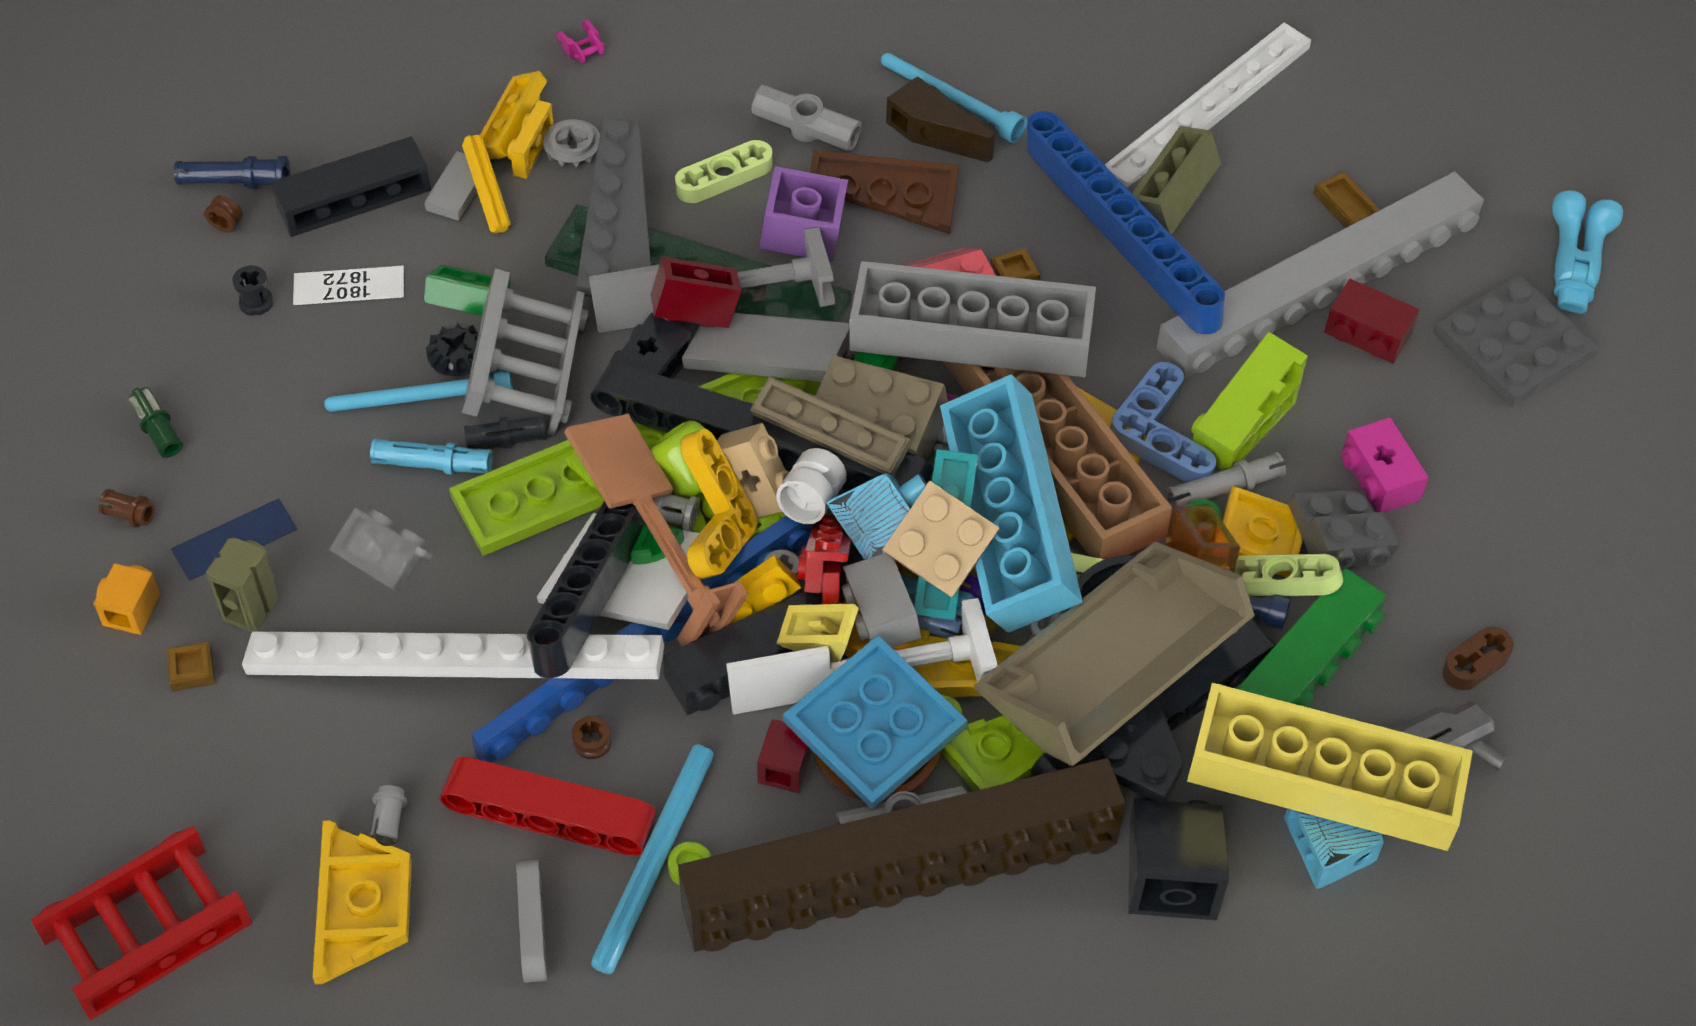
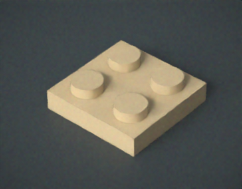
M929 481L882 551L952 599L1000 528L932 481Z

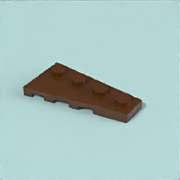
M813 150L810 173L848 180L845 201L947 234L951 232L959 165Z

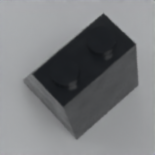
M1150 798L1143 800L1134 799L1130 816L1128 914L1217 920L1229 882L1222 805H1210L1201 800H1193L1187 803L1166 801L1163 805Z

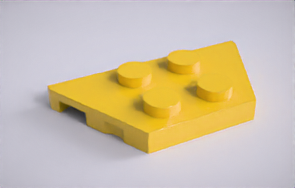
M330 820L323 821L313 962V980L315 985L324 984L407 943L409 940L412 871L410 853L393 846L380 845L376 839L362 833L356 836L338 829L337 823Z

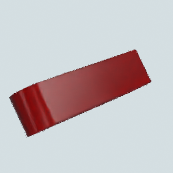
M458 757L454 760L439 798L446 808L460 814L629 856H639L642 854L656 815L655 809L650 804L639 799L469 757Z

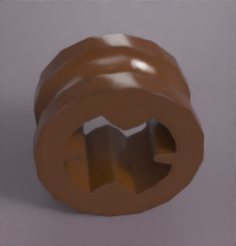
M217 195L213 198L211 205L205 209L204 216L214 228L222 232H231L235 228L236 223L242 219L243 212L239 205L230 198Z
M586 716L575 723L572 729V739L576 753L586 759H598L609 751L611 747L610 727L603 718ZM592 732L599 733V741L595 742L594 739H591V743L584 741L586 733H589L590 736H592Z

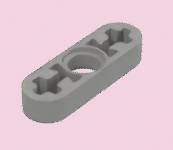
M539 859L516 861L524 983L547 981Z

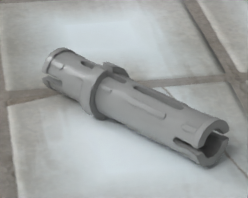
M1274 452L1271 455L1251 462L1241 460L1235 462L1233 468L1174 487H1168L1166 489L1167 499L1184 495L1181 499L1169 502L1172 510L1177 512L1186 508L1193 500H1210L1229 494L1232 486L1250 491L1255 488V484L1284 477L1286 475V466L1283 465L1269 469L1270 465L1284 461L1279 452Z

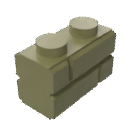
M229 538L219 552L220 558L214 559L207 569L206 575L211 584L210 586L223 621L249 632H257L267 618L265 612H271L279 600L274 582L275 575L268 563V552L261 544L252 540L245 542L237 538Z

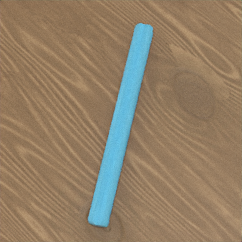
M700 744L692 747L591 962V966L595 970L608 975L614 972L711 765L714 752L710 748Z

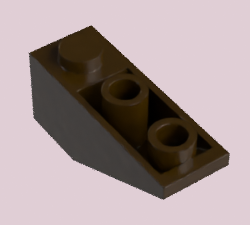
M918 76L887 97L886 123L909 141L984 162H989L993 159L995 133L987 125L980 123L966 113L960 105L954 104L942 95L936 87L927 84Z

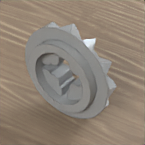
M569 119L560 121L546 131L543 138L544 151L547 152L550 161L558 160L561 167L567 163H573L577 168L579 162L591 163L593 155H597L600 133L594 125L583 120ZM573 137V141L577 145L575 149L570 148L568 142H570L569 138Z

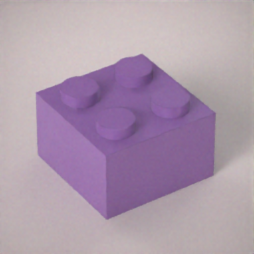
M775 166L759 249L805 257L804 229L819 227L829 262H833L848 180Z

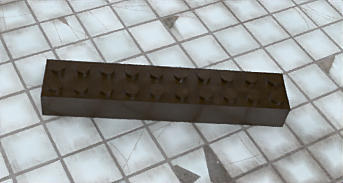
M1105 758L679 864L681 906L694 952L701 950L709 952L719 951L729 946L732 942L748 938L753 941L762 940L771 936L776 931L791 927L797 930L811 927L819 920L831 917L848 918L854 916L862 909L874 906L882 908L897 905L905 898L917 895L923 897L934 896L944 891L945 888L960 884L974 886L984 882L988 877L1003 873L1017 875L1026 871L1031 866L1043 863L1050 865L1060 864L1067 861L1071 856L1086 852L1091 854L1103 853L1113 845H1117L1126 802L1109 759Z

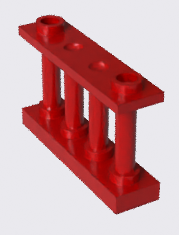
M194 825L184 831L172 833L160 845L63 901L49 904L39 915L30 919L45 946L59 939L80 974L81 982L71 989L89 1020L111 1009L252 924L246 906L237 891L232 892L226 897H221L196 859L206 851ZM179 867L205 906L204 910L187 920L179 919L156 882ZM138 891L142 893L165 930L160 936L141 945L116 907V904ZM97 915H100L124 954L121 959L104 969L97 967L75 928Z

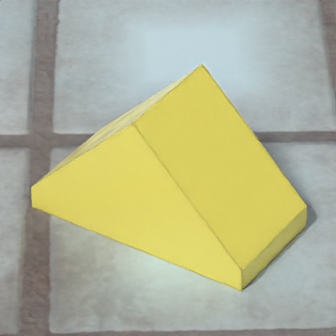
M855 604L789 605L777 644L793 651L828 646L830 662H838L841 660L847 647L859 608Z

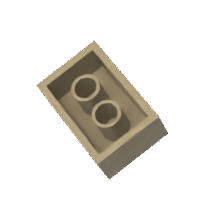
M834 355L816 393V397L910 438L912 444L908 452L923 457L927 461L944 424L940 405L948 402L943 383Z

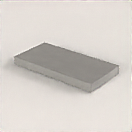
M734 313L729 328L700 325L682 356V361L686 369L822 382L833 355L843 357L850 343L849 323Z

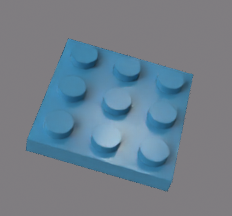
M879 635L783 714V722L872 810L967 728L968 722L962 714Z

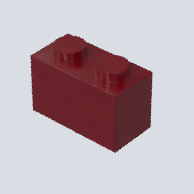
M662 257L651 291L654 317H660L672 322L679 320L698 323L705 327L729 328L741 293L737 269Z
M1349 278L1330 308L1324 333L1394 364L1413 332L1420 309Z

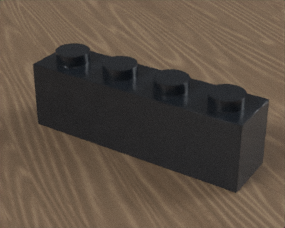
M412 136L271 182L277 208L291 237L431 191L427 165Z
M803 591L663 655L664 677L687 716L698 710H709L717 705L720 700L730 696L726 663L794 652L777 644L788 606L822 605L817 595Z

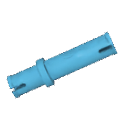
M374 438L370 448L372 464L444 470V473L454 475L456 472L485 474L492 471L493 467L492 450L458 447L457 443H447L444 446Z

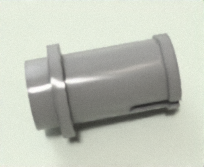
M380 786L378 792L372 797V801L376 806L369 837L376 839L380 844H391V842L397 843L401 811L402 808L407 806L408 801L404 797V790L397 786Z

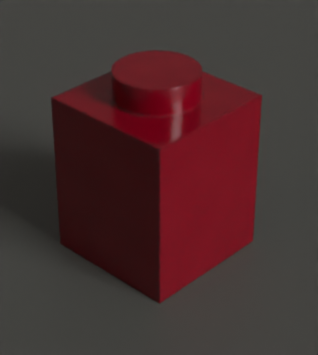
M771 720L757 761L758 783L799 793L813 751L783 721Z

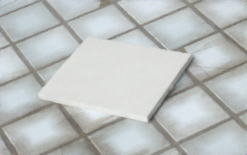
M596 513L591 515L537 595L538 603L544 604ZM682 530L685 539L680 546L687 556L690 544L699 533ZM666 557L653 563L639 565L633 564L631 560L600 616L669 630L685 605L688 594Z

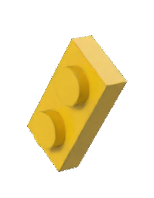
M537 100L531 113H526L524 116L522 128L517 139L513 138L508 147V159L512 162L513 176L527 179L544 148V135L554 125L551 103Z
M775 555L735 582L740 581L748 595L730 625L775 605L801 588L798 577Z

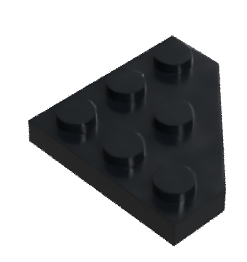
M1156 697L1075 765L1108 758L1119 785L1164 805L1183 771L1184 762Z

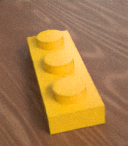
M540 71L521 74L511 78L480 134L489 159H501L508 155V147L511 140L517 138L522 128L524 116L526 113L531 112L537 100L540 99V94L547 83V80Z

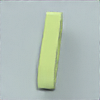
M761 140L748 141L679 170L675 176L677 197L686 203H698L766 175L773 166L771 146ZM721 167H728L734 171L728 176H720L715 173Z
M1328 554L1242 555L1229 559L1222 567L1242 575L1249 596H1274V594L1280 596L1328 595L1337 591L1343 583L1339 561L1334 556ZM1277 572H1292V574L1285 579H1272L1273 575Z

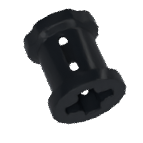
M253 265L238 269L233 275L232 282L234 289L240 293L239 307L241 311L249 316L263 315L268 312L273 305V298L271 292L266 289L268 282L266 272L262 268Z

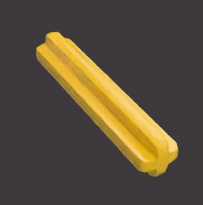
M478 134L468 135L464 138L462 147L489 229L494 234L504 233L508 231L511 222L483 138Z

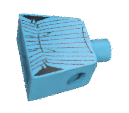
M885 473L831 499L826 504L863 558L868 559L884 553L882 549L920 496L927 482L920 474H917L900 486L892 475Z
M1288 808L1284 816L1316 889L1322 888L1372 864L1377 860L1384 844L1382 837L1384 834Z

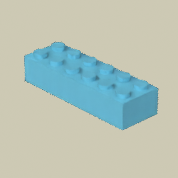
M1010 374L940 405L950 451L978 455L971 509L1000 528L975 564L986 615L1009 633L1083 603L1032 394Z

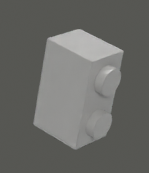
M883 553L843 567L847 584L841 585L840 588L845 603L855 604L859 608L854 625L860 641L868 639L870 642L879 635L891 648L922 638L916 611L892 557Z

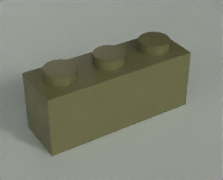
M1179 126L1132 192L1137 200L1171 235L1221 165L1212 130Z

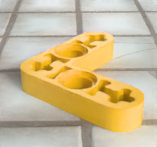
M701 429L683 436L681 452L688 468L715 514L690 544L687 551L688 564L693 574L699 579H706L719 575L726 570L754 534L757 528V516L716 438L709 430Z

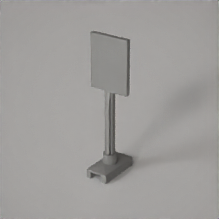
M819 227L804 229L805 258L791 260L789 264L737 272L740 287L747 288L794 280L795 282L812 280L820 307L834 305L835 297L830 281H834L833 273ZM659 265L588 276L598 333L633 328L638 324L642 325L650 313H654L651 291Z

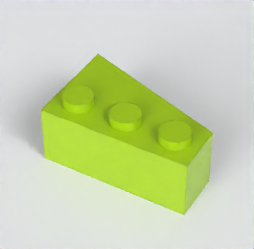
M1270 332L1266 334L1206 414H1200L1191 428V433L1194 434L1192 441L1204 446L1216 457L1215 467L1221 471L1233 468L1235 462L1244 460L1296 403L1308 355Z

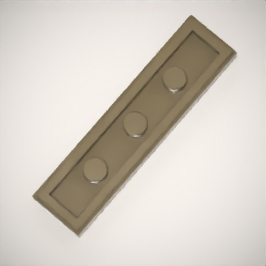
M771 376L767 379L750 409L752 414L760 419L882 474L887 473L893 477L912 444L910 438Z

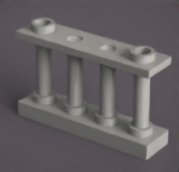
M495 269L486 295L462 413L477 417L482 402L490 403V400L550 415L546 435L554 436L559 422H567L572 401L565 398L578 331L583 332L588 315V309L582 308L585 293L577 291L571 309L514 294L513 289L507 288L510 272ZM510 308L566 323L565 336L561 338L508 324L507 319L501 318L502 311L508 312ZM504 338L560 353L559 368L501 354V350L495 348L496 341L502 342ZM499 369L555 384L553 400L494 385L495 381L488 379L489 372H496Z

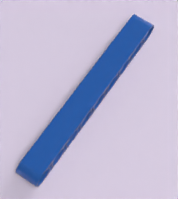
M1039 111L1030 115L1027 120V151L1036 163L1193 331L1200 334H1212L1220 330L1223 325L1225 292L1222 287L1056 114L1049 111Z

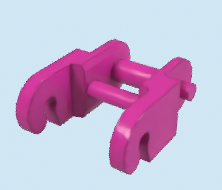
M588 19L582 21V28L584 31H587L588 37L578 42L568 38L563 31L556 33L557 41L559 43L562 42V48L570 58L574 57L581 64L585 63V57L595 52L599 55L604 54L603 47H605V44L599 40V32ZM586 43H590L592 45L583 50L580 49V46Z

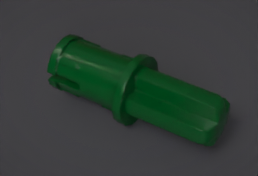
M137 387L132 390L133 394L129 396V402L141 420L140 428L142 432L149 434L161 457L168 458L179 453L183 448V442L178 438L170 424L171 417L169 412L161 409L149 388L139 389Z

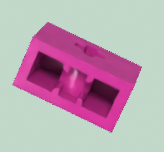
M1391 417L1348 431L1344 447L1341 451L1343 464L1347 470L1353 472L1360 483V489H1364L1368 500L1371 501L1377 512H1387L1421 500L1429 477Z

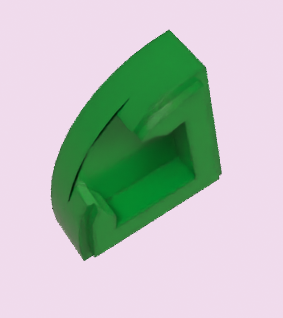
M644 525L630 554L633 564L637 565L653 563L665 558L649 528ZM669 527L681 545L685 539L682 528Z

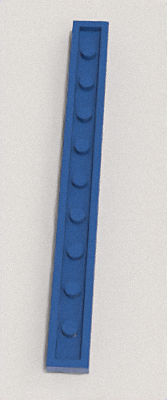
M784 516L748 541L723 573L701 579L704 586H709L710 589L732 584L763 563L764 558L775 550L800 551L802 546L805 547L808 543L812 524H802L788 516ZM687 600L669 630L632 622L615 635H662L663 642L672 641L679 636L693 609ZM550 679L471 734L476 757L479 760L490 763L508 757L518 744L531 735L535 736L542 733L552 720L565 711L569 712L576 709L586 696L599 687H607L615 679Z

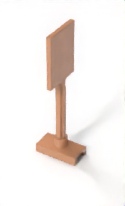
M629 414L566 427L565 435L608 508L627 504H634L686 590L688 594L687 600L693 612L677 637L681 647L698 640L701 635H709L729 626L748 594L740 581L710 589L709 586H704L701 579L696 577L691 571L686 554L652 499L671 494L673 487Z

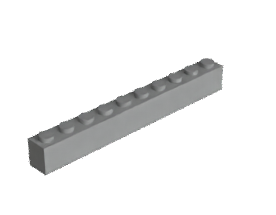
M1454 171L1224 291L1223 325L1216 333H1196L1179 315L1161 324L1156 349L1169 363L1175 364L1182 370L1184 379L1197 372L1203 373L1215 362L1227 356L1237 355L1245 346L1257 340L1262 341L1268 332L1273 333L1287 324L1293 325L1309 312L1317 308L1323 309L1339 296L1349 278L1361 284L1375 277L1381 278L1388 274L1392 268L1403 262L1409 263L1415 260L1420 253L1432 247H1440L1450 237L1460 232L1470 231L1479 221V213L1484 199Z

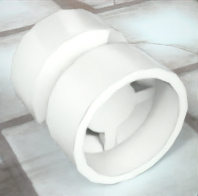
M812 448L804 451L777 490L776 500L779 508L786 516L802 524H814L820 521L829 508L826 503L837 496L846 482L847 472L844 464L836 455L824 449Z

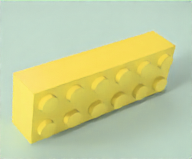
M1212 683L1187 782L1448 851L1460 825L1473 750Z

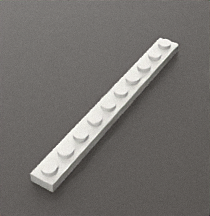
M252 632L242 662L246 675L543 678L534 671L527 634ZM589 635L568 672L555 678L659 679L664 651L662 635Z

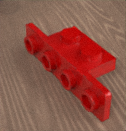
M824 515L822 520L814 523L807 546H802L798 562V579L805 580V592H822V574L825 561H848L852 540L835 515Z

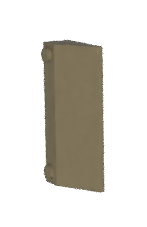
M1154 541L1082 599L1083 603L1067 610L974 684V686L983 698L1044 752L1074 766L1255 616L1243 577Z

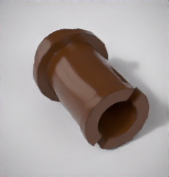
M106 489L99 500L109 503V505H98L101 514L128 520L133 527L148 525L153 519L155 512L154 504L149 502L146 496L140 495L135 498L115 492L112 489Z

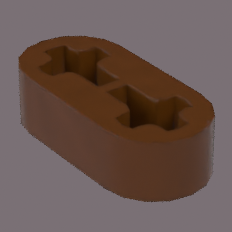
M1487 627L1452 650L1447 656L1442 671L1446 683L1458 690H1470L1476 687L1508 662L1514 646L1511 636L1501 628ZM1486 645L1489 647L1497 645L1500 648L1499 651L1492 649L1485 655L1483 654ZM1469 663H1473L1470 673L1466 670L1461 672L1456 670V666L1464 668Z

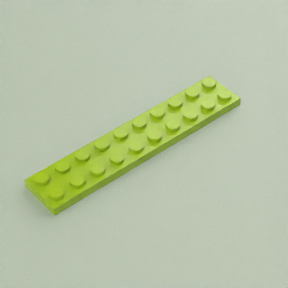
M730 373L698 387L754 404L769 377ZM773 377L813 396H816L821 381ZM634 423L649 449L666 434V432ZM569 440L449 488L451 499L482 556L602 506L604 499L598 489H594L568 466L567 457L575 452Z

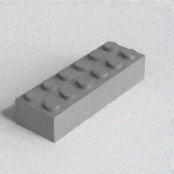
M861 261L849 319L850 351L1086 377L1096 287Z

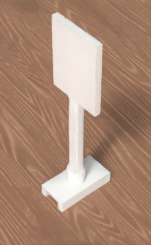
M979 598L962 601V631L964 635L948 637V641L895 650L910 666L951 660L952 662L971 660L977 682L997 667V661ZM828 646L726 663L732 713L734 715L795 704L849 659L830 662Z

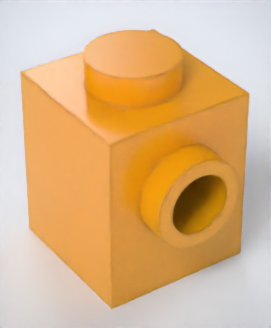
M114 563L108 576L101 579L97 588V597L93 604L103 626L141 635L161 593L153 572L139 565H131L129 567Z

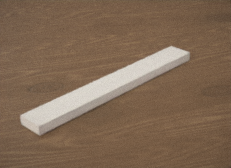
M1285 22L1282 23L1107 162L1105 166L1132 192L1179 126L1209 130L1310 48L1311 39Z

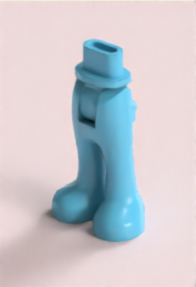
M1568 190L1557 194L1552 203V215L1559 226V246L1554 273L1556 284L1554 294L1558 297V308L1583 314L1587 311L1588 303L1594 298V290L1601 274L1604 238L1620 225L1623 218V208L1619 203L1605 199L1595 202L1589 208L1584 222L1583 251L1577 248V240L1586 211V198L1579 192Z

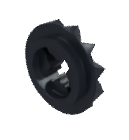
M457 322L455 328L446 329L442 326L438 335H430V343L426 347L428 362L434 370L447 376L470 374L478 332L474 326L462 328ZM460 343H463L464 350L457 349L454 353H451L450 346L457 347Z

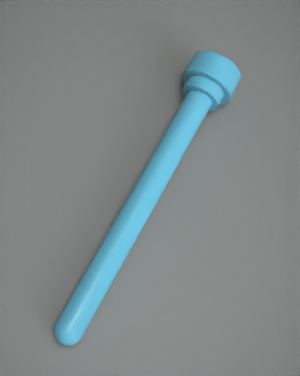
M890 53L882 55L881 63L883 66L909 80H913L918 76L927 84L936 87L942 95L954 104L960 105L968 112L995 125V130L999 132V136L1003 139L1016 143L1024 134L1027 127L1026 117L1015 111H1004L1001 113Z
M499 369L496 372H489L488 379L494 380V385L513 389L511 372ZM469 379L331 396L325 400L324 407L329 412L462 396L466 394Z

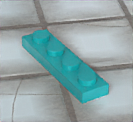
M936 450L932 482L970 508L978 455ZM918 577L914 605L917 616L955 621L959 589L951 599L930 583Z

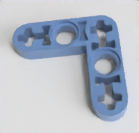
M1169 362L1156 363L1116 411L1112 418L1110 429L1128 452L1184 482H1190L1213 474L1216 457L1210 450L1158 422L1178 397L1184 380V374L1175 364ZM1164 380H1168V381H1166V383L1163 385L1162 390L1160 391V390L1157 388L1158 382H1163ZM1149 400L1155 404L1156 408L1146 410L1141 408L1137 401ZM1144 435H1147L1146 441H1143ZM1155 442L1167 443L1172 448V451L1160 452L1152 444ZM1179 453L1182 454L1180 460L1177 459ZM1196 463H1197V464H1200V466H1198V468H1195V467H1193V466H1194Z

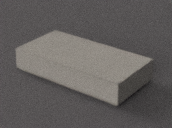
M456 151L424 202L426 211L460 221L477 193L464 153Z

